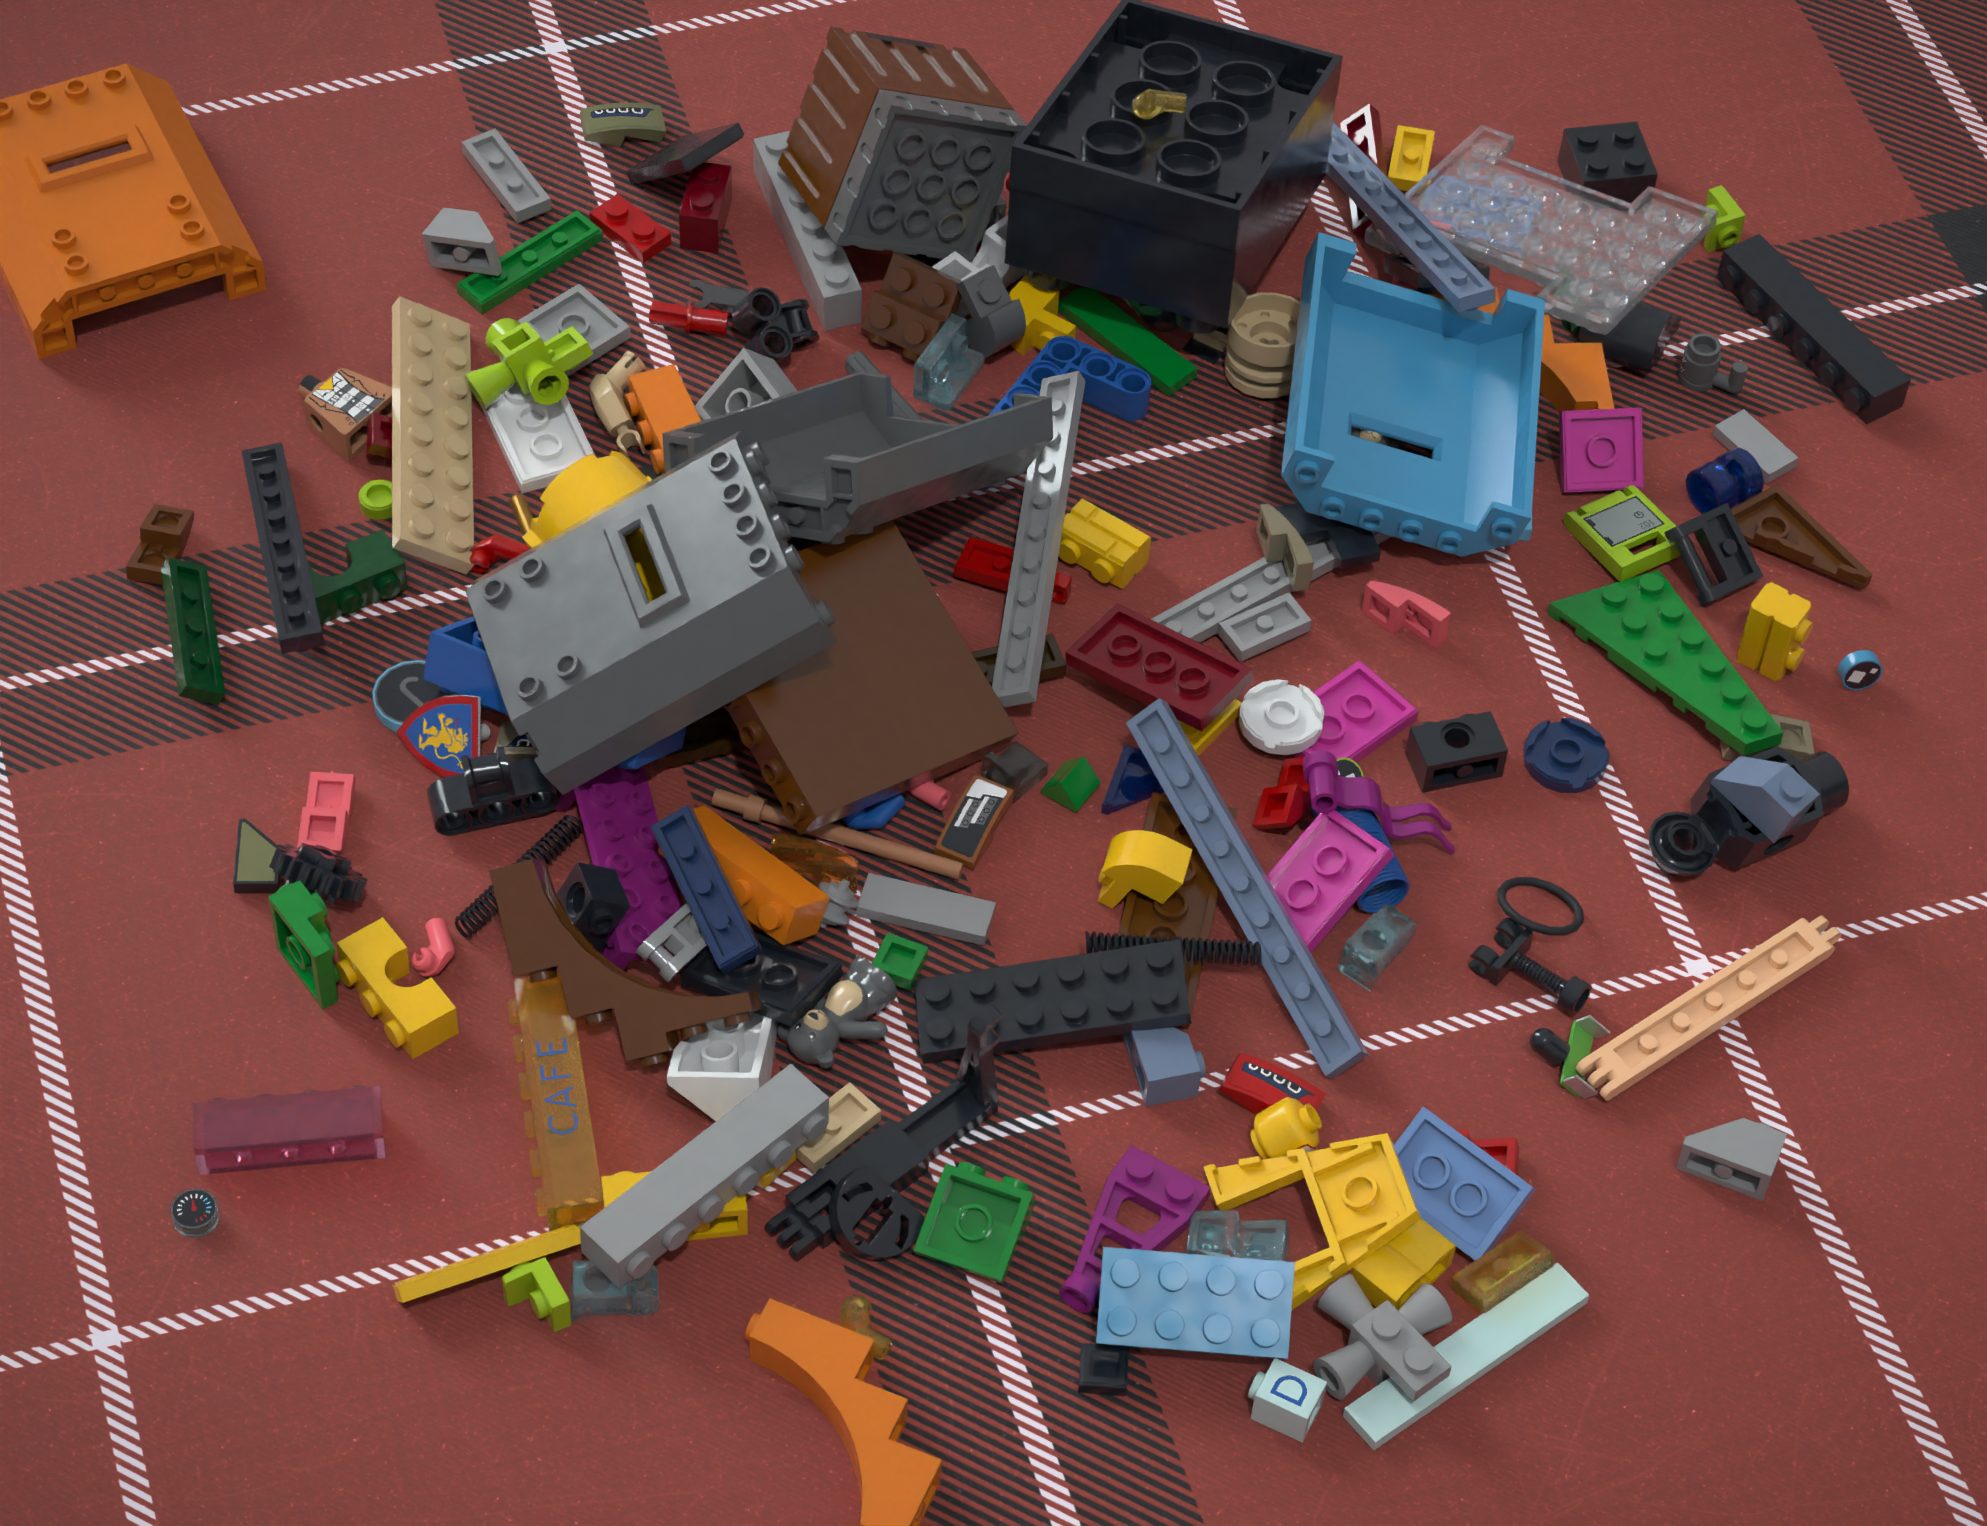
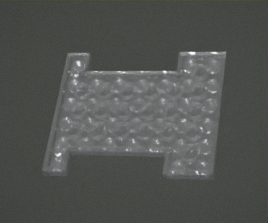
M1480 125L1404 194L1463 255L1545 287L1537 295V298L1545 300L1544 312L1551 314L1555 318L1564 319L1585 327L1591 332L1600 333L1605 336L1716 225L1718 211L1651 186L1643 191L1632 203H1628L1511 160L1505 156L1513 150L1514 136L1484 125ZM1374 223L1366 229L1365 243L1380 248L1386 253H1393L1395 255L1402 253Z

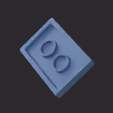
M1424 1106L1394 1144L1421 1218L1480 1265L1536 1191L1534 1187Z

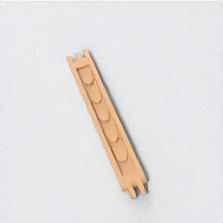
M1823 915L1810 923L1805 918L1799 919L1583 1058L1576 1065L1575 1070L1581 1076H1585L1597 1069L1589 1076L1587 1082L1595 1089L1609 1081L1599 1092L1606 1101H1609L1826 960L1834 952L1835 947L1833 944L1840 939L1842 933L1833 927L1820 934L1830 923Z

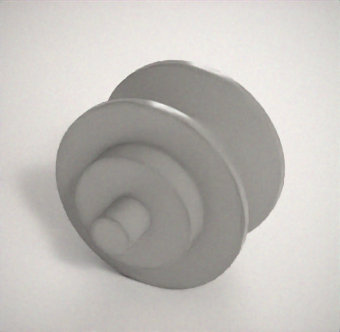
M842 879L841 883L831 881L830 883L821 882L819 884V889L830 896L820 925L821 927L826 928L827 924L836 926L837 924L847 925L850 920L844 912L847 907L857 908L859 902L854 897L853 891L848 888L850 885L848 880Z

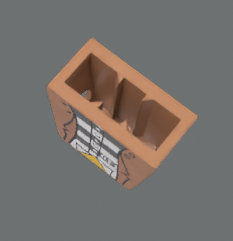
M347 368L338 369L324 382L313 375H308L301 381L298 387L299 396L305 399L304 409L307 426L348 463L366 448L367 422L372 413L392 417V387Z

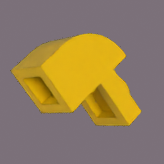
M1026 274L1009 294L1012 301L1020 300L1026 319L1024 336L1012 343L1011 346L1020 354L1025 355L1032 346L1042 350L1052 338L1058 336H1068L1075 339L1076 325L1058 317L1059 290L1038 288L1028 280Z
M1133 830L1116 835L1111 839L1104 866L1098 877V882L1102 883L1098 902L1113 909L1131 889H1134L1164 904L1183 884L1192 849L1169 837L1150 831Z

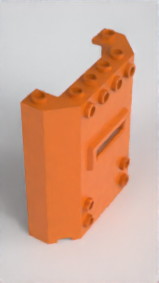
M126 63L0 99V279L38 360L77 348L72 320L221 274L224 292L229 301L267 290L263 261L168 81ZM124 144H129L131 150L54 173H50L48 169L52 165Z

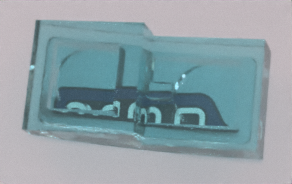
M1237 1210L1195 1211L1191 1216L1186 1251L1188 1254L1287 1261L1290 1228L1287 1220L1241 1221Z

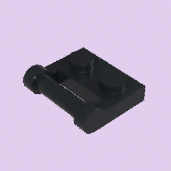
M1728 503L1664 532L1669 544L1674 543L1699 593L1695 597L1700 607L1764 577ZM1693 532L1719 583L1716 586H1713L1689 538V534Z

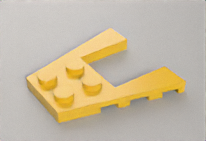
M1388 1133L1329 1143L1331 1148L1306 1152L1304 1148L1287 1151L1286 1156L1261 1160L1259 1156L1239 1159V1164L1218 1168L1215 1164L1204 1166L1216 1205L1222 1213L1305 1178L1330 1247L1295 1262L1291 1311L1422 1219L1394 1144Z

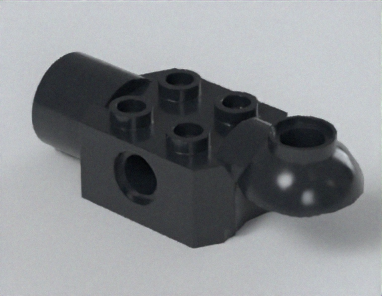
M1776 746L1750 757L1789 764L1820 794L1802 819L1775 843L1764 835L1711 784V781L1726 767L1709 773L1691 798V814L1675 811L1664 813L1654 820L1649 830V849L1656 865L1661 871L1669 875L1690 876L1700 874L1708 869L1717 857L1733 868L1739 869L1804 842L1823 818L1824 814L1846 804L1849 797V784L1843 767L1833 755L1825 751H1818L1797 760Z

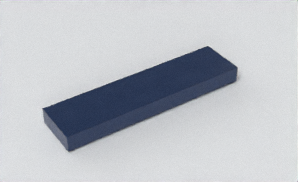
M688 804L650 826L719 969L726 974L764 952L691 806Z

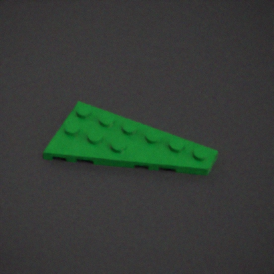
M1660 570L1549 603L1548 615L1557 622L1564 619L1576 628L1575 635L1585 642L1590 640L1596 642L1608 651L1607 658L1654 692L1659 689L1673 698L1672 705L1683 713L1690 710L1706 722L1705 728L1743 756L1782 743L1783 731Z

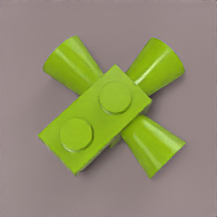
M504 318L493 323L486 334L488 349L498 355L501 362L464 374V377L475 398L484 409L488 408L513 384L524 395L531 392L533 399L537 403L551 405L560 401L568 390L569 380L565 371L578 367L582 361L594 354L588 342L573 326L543 342L542 338L526 321L519 324L514 319Z

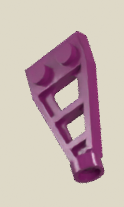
M1131 1145L1107 1177L1074 1270L1059 1290L1062 1300L1077 1312L1089 1313L1100 1299L1102 1260L1094 1255L1102 1239L1108 1237L1128 1249L1161 1251L1186 1231L1209 1199L1211 1187ZM1129 1199L1161 1216V1219L1147 1232L1137 1234L1117 1223L1116 1217L1122 1202Z

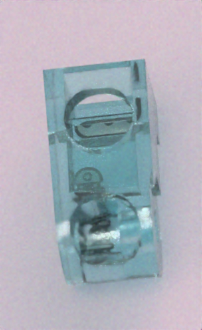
M1386 904L1377 913H1374L1346 941L1337 970L1370 991L1379 981L1381 973L1396 956L1406 949L1415 935L1418 924L1391 905Z
M573 1261L570 1279L571 1321L590 1320L592 1314L646 1316L659 1309V1271L654 1265L642 1277L638 1279L632 1278L619 1288L591 1261Z

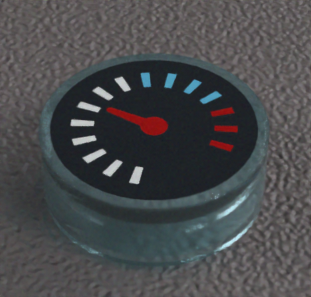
M189 1189L175 1197L170 1207L174 1228L180 1234L187 1237L204 1236L210 1233L219 1221L217 1201L210 1192L203 1189Z

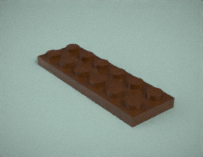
M1153 792L1143 831L1155 832L1169 837L1192 849L1183 884L1164 904L1134 889L1129 891L1118 938L1121 933L1125 935V938L1130 933L1132 937L1135 934H1138L1139 937L1145 934L1148 938L1151 934L1154 939L1159 935L1161 940L1166 935L1168 940L1171 936L1175 940L1180 936L1182 942L1185 937H1188L1189 941L1193 937L1196 941L1200 937L1205 941L1207 938H1210L1220 889L1167 795ZM1227 807L1236 822L1238 808ZM1185 950L1184 965L1192 1017L1203 964L1200 962V951L1198 962L1195 964L1193 961V951L1191 961L1188 963ZM1190 1024L1178 1025V1026H1183V1027H1188V1028H1189Z

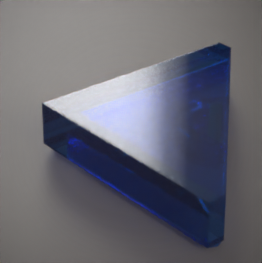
M1128 745L1124 746L1102 804V814L1109 815L1152 797L1153 792L1164 793L1161 784L1141 749Z

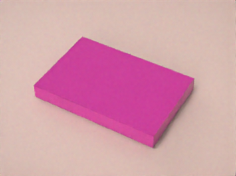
M1359 660L1313 692L1320 699L1324 709L1322 733L1314 745L1293 755L1296 758L1306 757L1313 751L1324 750L1332 753L1336 759L1345 757L1357 763L1415 722L1418 717V710Z
M1333 810L1329 813H1320L1267 874V877L1310 952L1317 947L1394 857V854L1386 845Z

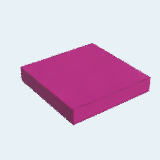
M1642 408L1559 411L1561 492L1624 490L1625 487L1634 485L1638 489H1644Z

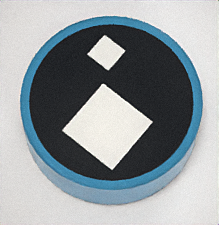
M1859 650L1847 655L1838 666V674L1842 683L1850 690H1862L1872 686L1880 679L1883 673V667L1877 655L1869 650Z

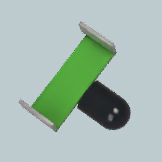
M1591 1015L1573 1021L1568 1044L1548 1028H1539L1532 1033L1530 1046L1534 1052L1552 1066H1557L1564 1061L1560 1084L1577 1098L1582 1097L1586 1099L1598 1094V1091L1584 1081L1585 1076H1581L1575 1070V1067L1583 1058L1590 1054L1593 1037L1598 1039L1610 1034L1607 1028Z

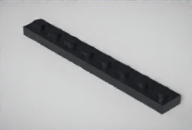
M282 442L242 450L282 654L295 651L303 652L314 647L325 645Z

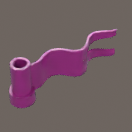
M1318 750L1309 753L1304 758L1302 763L1304 779L1309 784L1311 805L1316 812L1329 813L1337 805L1347 809L1365 808L1373 810L1380 816L1385 834L1391 838L1402 839L1420 834L1432 835L1442 843L1447 851L1452 854L1455 853L1454 845L1446 839L1441 829L1433 823L1426 821L1406 824L1394 823L1420 815L1430 816L1436 819L1442 828L1450 831L1451 823L1443 818L1436 807L1427 803H1417L1399 808L1389 806L1383 801L1379 785L1372 779L1338 775L1337 759L1332 753Z

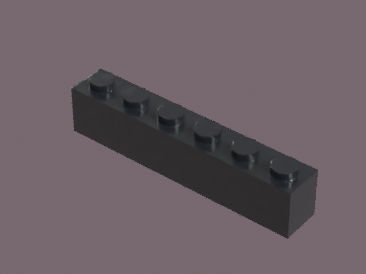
M1760 234L1723 250L1717 279L1723 287L1740 300L1746 309L1754 314L1770 330L1774 337L1778 338L1795 354L1796 358L1804 363L1820 379L1824 386L1835 393L1851 412L1855 413L1867 425L1903 407L1911 379Z

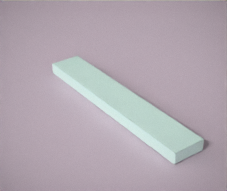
M1556 1263L1433 1347L1452 1366L1450 1375L1445 1380L1413 1401L1389 1377L1345 1407L1343 1417L1374 1451L1583 1307L1588 1302L1589 1294L1559 1263Z

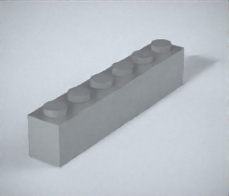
M790 131L754 138V174L823 330L827 331L862 323V289L842 245L835 244L825 230V227L822 226L778 165L782 152H786L788 148L786 141Z
M789 1064L580 1227L581 1252L619 1288L632 1278L638 1279L651 1268L653 1262L667 1250L673 1251L679 1248L686 1241L691 1231L703 1222L709 1223L713 1221L729 1201L738 1194L745 1195L751 1191L759 1178L771 1168H778L784 1165L790 1159L794 1150L805 1141H812L818 1138L825 1131L829 1123V1097L797 1068Z

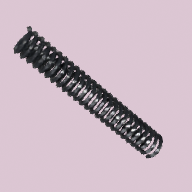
M565 815L563 819L558 821V824H555L549 832L545 833L544 837L540 838V841L531 846L530 850L526 851V854L517 859L516 863L537 859L535 856L537 855L541 860H545L548 867V863H552V859H556L557 855H561V850H566V846H570L571 842H575V837L578 838L580 833L585 832L583 824L576 817ZM572 820L579 825V827L581 828V830L576 827V825L572 822ZM568 825L571 826V827L575 830L576 834H575L574 832H572V830L568 827ZM563 829L566 830V831L570 834V836H571L572 838H570V837L563 831ZM559 834H561V835L566 839L567 842H565V841L559 836ZM554 838H556V839L561 843V845H562L563 847H561V846L554 840ZM549 842H551V843L557 848L558 851H556V850L550 845ZM544 846H546V847L552 852L553 855H551V854L545 849ZM540 851H542L548 857V859H546ZM489 885L488 889L479 895V898H476L474 902L470 903L469 907H466L460 913V916H456V928L465 938L471 939L472 934H477V929L481 930L482 925H486L487 921H491V916H496V912H499L496 898L494 897L493 885ZM489 899L496 905V907L491 904ZM484 904H486L491 909V911H489ZM480 909L483 910V911L486 913L487 916H485V915L480 911ZM459 920L461 921L463 927L467 930V933H465L458 923Z
M1088 931L1084 932L1086 936V954L1092 953V949L1093 952H1099V950L1106 951L1107 948L1108 950H1113L1114 946L1115 949H1120L1121 947L1126 948L1175 940L1173 936L1168 940L1166 935L1161 940L1159 935L1154 939L1151 934L1147 938L1145 934L1141 937L1135 934L1132 937L1129 933L1125 938V935L1121 933L1118 938V934L1115 932L1111 938L1109 932L1105 934V937L1102 931L1098 933V936L1095 931L1091 935ZM1180 936L1176 938V940H1181L1183 957L1186 950V961L1188 963L1191 961L1193 951V961L1196 964L1200 951V962L1202 964L1205 962L1207 952V962L1209 964L1212 963L1214 953L1215 964L1219 963L1221 954L1222 964L1225 965L1229 952V964L1232 965L1236 950L1237 966L1241 964L1242 951L1244 966L1248 965L1249 952L1250 965L1252 967L1255 965L1257 953L1258 967L1262 966L1261 945L1258 941L1254 945L1252 941H1249L1246 945L1244 940L1240 944L1235 940L1232 944L1230 939L1225 943L1223 939L1218 942L1215 938L1212 942L1209 938L1203 941L1201 937L1197 941L1194 937L1190 941L1188 937H1185L1183 942Z

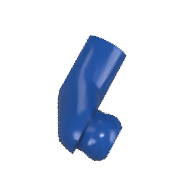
M901 794L895 795L877 803L875 806H869L844 817L843 821L854 830L880 829L905 806V799Z

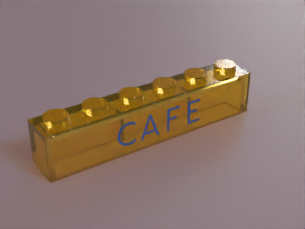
M557 974L558 977L536 983H531L530 978L514 979L515 998L507 999L510 1026L519 1025L520 1035L512 1036L515 1063L524 1062L526 1071L524 1073H517L521 1101L530 1100L531 1105L530 1111H523L526 1139L535 1138L537 1149L529 1150L532 1178L541 1177L543 1187L534 1189L537 1216H547L549 1231L567 1225L581 1227L604 1209L575 1019H570L560 974Z

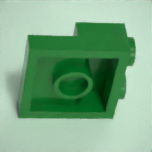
M300 880L295 883L286 884L276 893L268 896L276 948L323 1010L338 1002L336 982L340 980L337 969L332 962V956L336 955L335 947L324 920L328 916V910L319 894L316 892L310 894Z
M961 1161L958 1167L945 1163L913 1251L916 1255L1003 1284L1017 1245L1022 1242L1036 1203L1034 1193L1028 1191L1030 1186L1027 1183L1012 1177L1004 1176L1002 1182L985 1177L986 1171L971 1163Z

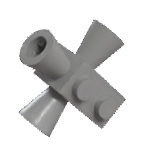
M1352 1274L1338 1279L1320 1298L1318 1308L1351 1330L1348 1346L1314 1360V1370L1317 1377L1327 1381L1326 1390L1333 1397L1340 1400L1344 1399L1366 1375L1376 1386L1391 1377L1415 1401L1449 1377L1452 1366L1422 1336L1452 1321V1313L1447 1301L1432 1285L1423 1283L1399 1310L1388 1300L1374 1309Z

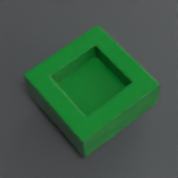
M887 933L871 964L886 972L896 986L911 991L915 980H917L928 959L929 947Z

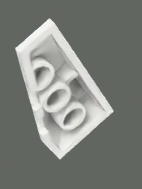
M750 1012L752 1021L725 1027L723 1020L706 1024L707 1033L692 1036L687 1042L680 1041L675 1047L667 1074V1084L715 1121L719 1120L771 1079L778 1021Z

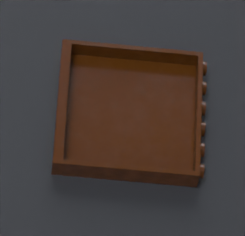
M893 520L874 526L871 533L846 536V541L840 544L827 545L819 543L798 551L805 566L799 572L806 588L818 602L824 599L836 618V623L832 624L831 627L838 642L722 706L732 717L739 730L742 742L751 750L761 768L764 780L771 785L782 804L784 815L793 823L799 835L808 833L1000 752L1018 734L1013 722Z

